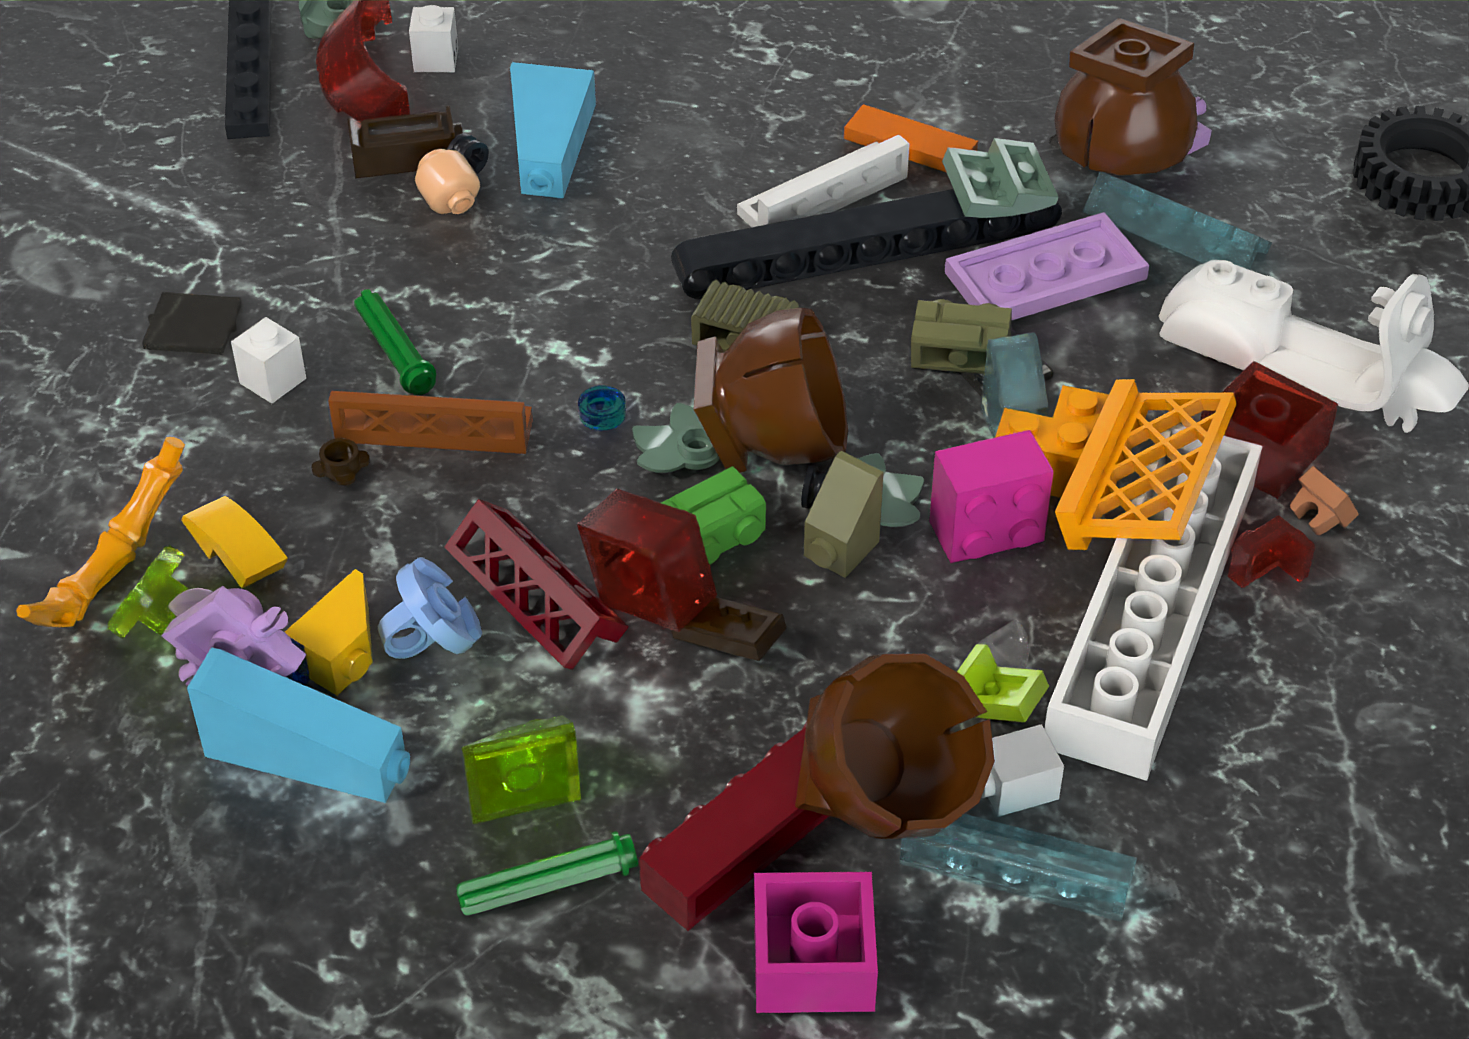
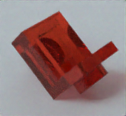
M1278 515L1254 531H1245L1236 539L1231 548L1232 559L1228 578L1243 589L1279 566L1297 582H1301L1309 575L1315 544L1302 531L1294 528Z

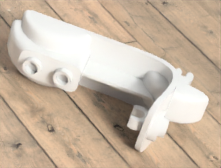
M1211 260L1195 267L1184 275L1165 298L1159 314L1160 320L1164 322L1159 334L1166 341L1340 407L1357 411H1374L1382 408L1386 424L1393 426L1397 419L1401 417L1404 421L1402 428L1406 433L1410 432L1417 424L1418 416L1416 409L1432 412L1451 411L1469 389V384L1459 369L1448 359L1427 349L1432 341L1434 331V312L1430 285L1427 277L1423 275H1410L1396 292L1387 287H1379L1372 296V302L1385 307L1384 309L1375 307L1368 316V321L1379 327L1380 345L1351 337L1292 315V286L1271 276L1262 275L1226 260Z

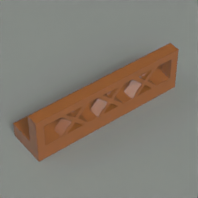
M331 391L328 400L334 437L347 438L356 444L526 454L533 422L532 407L525 406L524 402Z

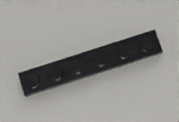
M229 0L225 104L227 139L270 136L272 0Z

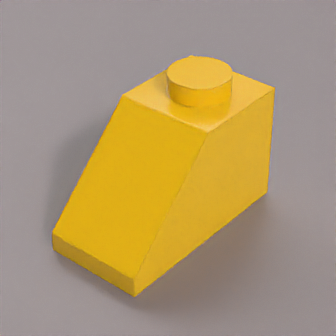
M356 569L285 631L292 643L306 654L296 671L336 696L353 681L362 678L373 663L369 607L363 573Z

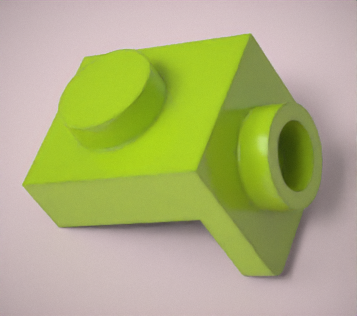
M976 644L957 671L965 677L987 710L986 713L976 718L1026 722L1049 688L1042 670L997 667L989 646L985 644Z

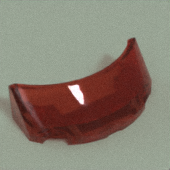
M353 0L327 28L317 51L316 65L319 72V84L325 98L337 113L343 111L360 122L368 119L410 115L407 87L386 75L374 63L364 46V42L375 40L376 26L380 21L384 20V25L392 23L389 0Z

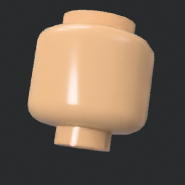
M436 149L426 154L419 162L415 176L416 186L433 211L438 214L450 212L461 214L472 207L475 201L474 198L477 196L480 188V182L477 174L460 152Z

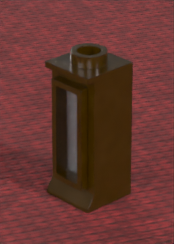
M446 106V112L437 111L363 120V122L347 118L355 179L417 171L419 162L426 154L436 149L447 150L451 141L463 133L461 122L453 123L450 106Z

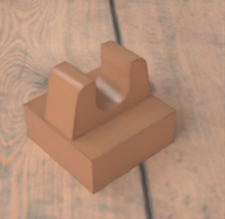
M1314 466L1298 479L1303 487L1291 502L1290 508L1298 519L1302 518L1309 510H1318L1316 517L1309 522L1310 528L1316 535L1324 534L1337 524L1346 528L1359 515L1349 496Z

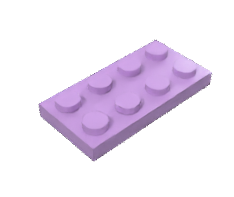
M1105 212L947 258L945 262V274L969 305L991 303L1003 308H1012V320L1146 280L1149 271V264Z

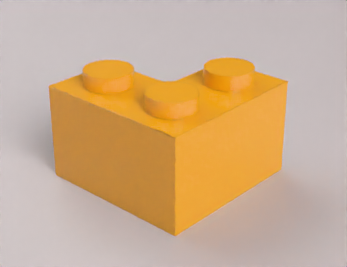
M1063 385L1053 418L1004 408L995 438L1031 430L1054 471L1051 496L1061 498L1109 394Z

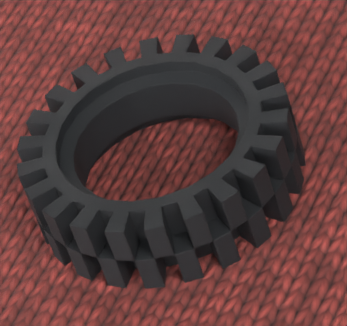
M1405 106L1398 107L1396 115L1387 110L1381 113L1380 118L1374 116L1369 120V125L1364 126L1360 135L1353 165V176L1357 178L1356 185L1360 190L1366 189L1365 196L1370 201L1380 197L1378 206L1385 210L1392 204L1397 205L1395 214L1403 217L1407 209L1415 211L1414 219L1424 220L1426 212H1431L1434 221L1443 220L1445 212L1452 219L1461 217L1462 210L1469 214V121L1461 125L1462 115L1454 112L1449 119L1442 117L1444 109L1434 108L1433 115L1426 114L1425 106H1415L1414 114H1410ZM1401 149L1428 150L1450 158L1462 168L1463 172L1445 177L1422 176L1398 167L1387 158L1386 154Z

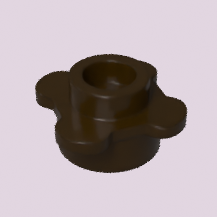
M335 438L321 446L319 450L320 460L313 462L311 468L314 476L319 478L328 477L332 481L337 482L338 485L347 486L355 482L356 474L362 467L369 465L370 456L368 452L359 450L354 441L347 438Z

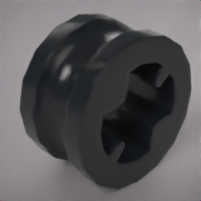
M462 133L456 136L447 148V150L460 152L476 174L484 168L489 157L487 145L469 133Z
M809 465L801 496V506L803 508H810L813 505L830 468L825 472H821L818 470L817 465Z

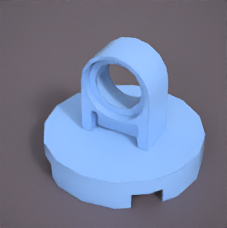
M423 557L417 558L411 564H406L398 571L396 581L403 601L385 614L378 624V632L385 652L393 658L405 659L419 654L435 641L444 649L455 654L465 653L470 649L476 640L481 637L482 630L479 619L468 599L464 597L457 602L446 588L453 580L436 564ZM415 628L413 633L405 637H392L400 630Z

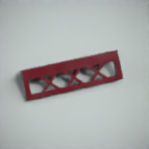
M478 499L444 546L564 668L573 670L596 637L618 643L629 627L508 509ZM480 527L485 532V554L472 556L465 547ZM512 559L515 562V583L501 585L499 583V561ZM541 588L545 591V614L532 616L529 613L528 591ZM573 619L581 629L565 649L559 643V621Z

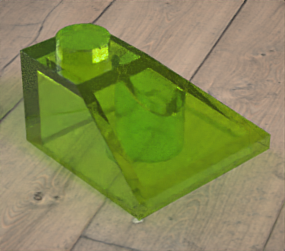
M563 715L548 719H536L526 724L508 727L461 747L473 824L581 799L576 731L573 722Z

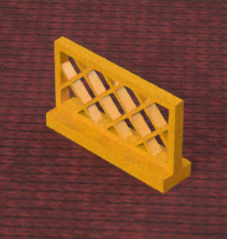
M1135 379L1116 380L1055 510L1067 549L1087 550L1092 537L1181 540L1236 407L1234 393H1139ZM1148 410L1169 411L1150 422L1145 419ZM1204 410L1216 411L1199 422L1191 418ZM1179 423L1186 427L1166 439L1160 434ZM1148 439L1155 443V445L1136 455L1131 452L1133 447ZM1197 439L1202 443V446L1183 456L1177 451ZM1166 455L1172 460V462L1153 472H1150L1145 467ZM1134 472L1141 477L1120 489L1116 486L1117 481ZM1182 473L1188 476L1186 481L1169 490L1163 485V483ZM1151 489L1158 494L1156 497L1138 506H1135L1130 501ZM1119 506L1126 511L1114 519H1101L1102 515ZM1168 507L1174 511L1170 521L1147 519Z

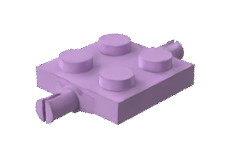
M221 586L173 619L161 635L182 652L189 661L179 670V677L182 682L189 678L185 683L186 685L190 684L211 647L226 651L284 677L298 669L306 654L295 646L290 637L281 630L288 623V616L285 611L277 615L281 608L271 607L267 612L259 616L250 608L245 599L231 593L224 586Z

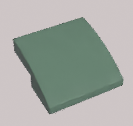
M994 138L988 152L948 147L942 160L965 217L992 218L1026 214L1056 205L1058 201V194L1034 143Z

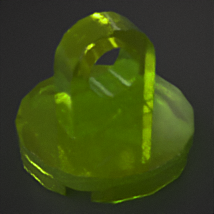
M170 545L168 547L165 546L110 618L107 629L123 639L139 620L159 635H162L170 622L176 618L168 607L169 603L180 593L189 590L171 577L185 555Z

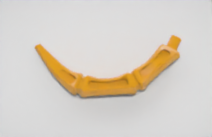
M175 437L165 438L159 455L144 464L141 480L130 501L117 516L109 521L108 526L110 529L100 534L97 548L86 564L75 574L61 579L57 587L50 588L47 597L43 601L19 605L16 609L18 617L34 625L45 627H72L76 620H83L90 602L98 591L129 562L135 560L136 549L138 547L142 548L145 545L150 523L171 485L183 471L179 459L185 447L184 442Z

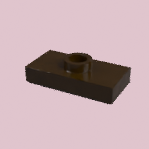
M698 592L669 624L674 639L760 661L787 629L783 614Z

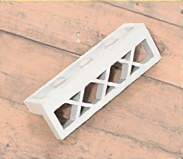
M900 135L881 143L877 141L737 204V215L751 227L834 212L907 178L910 143Z

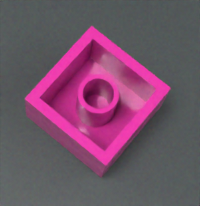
M1031 430L935 451L929 522L950 563L977 559L988 554L1018 547H1027L1044 541L1054 471Z
M872 872L754 873L756 1013L875 1012L878 966Z

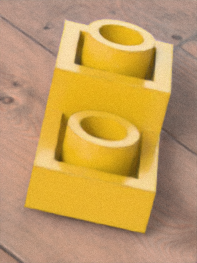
M226 496L191 511L182 517L181 521L207 557L211 559L218 555L241 588L283 569L288 557L268 532L246 510Z

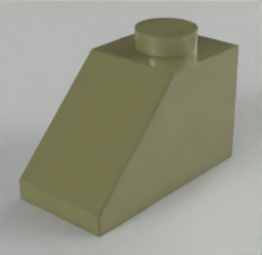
M840 451L835 456L805 520V557L812 560L819 567L827 568L846 578L879 543L883 471L843 451Z

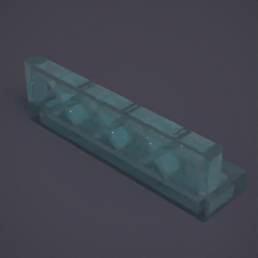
M1101 171L1082 211L1091 216L1105 212L1117 227L1202 263L1211 260H1226L1250 270L1257 252L1267 255L1272 242Z
M963 814L934 836L902 838L899 864L1121 922L1137 858Z

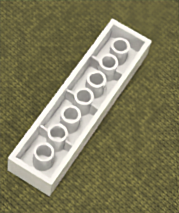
M1177 424L1160 434L1166 439L1186 427L1183 424ZM1223 436L1181 540L1116 538L1047 707L1044 730L1057 753L1147 781L1251 496L1263 446ZM1197 439L1177 451L1183 456L1202 446V443ZM1166 455L1147 465L1146 468L1153 472L1172 462V460ZM1182 473L1163 483V485L1169 490L1186 481L1188 476ZM1151 489L1132 499V503L1138 506L1156 497L1158 494ZM1168 507L1147 519L1170 521L1174 511Z

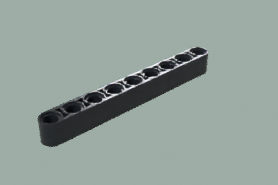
M954 189L689 239L675 247L672 251L671 261L684 293L688 297L702 299L711 283L715 280L720 284L726 282L728 286L734 284L749 290L1025 236L1054 227L1061 218L1062 208L1057 201L1056 205L1026 214L992 218L965 217Z

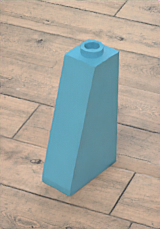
M512 62L510 72L521 194L564 198L596 106L594 70Z
M211 647L187 687L204 755L207 758L386 803L395 784H401L406 778L410 765V753L405 751L401 727L226 651Z

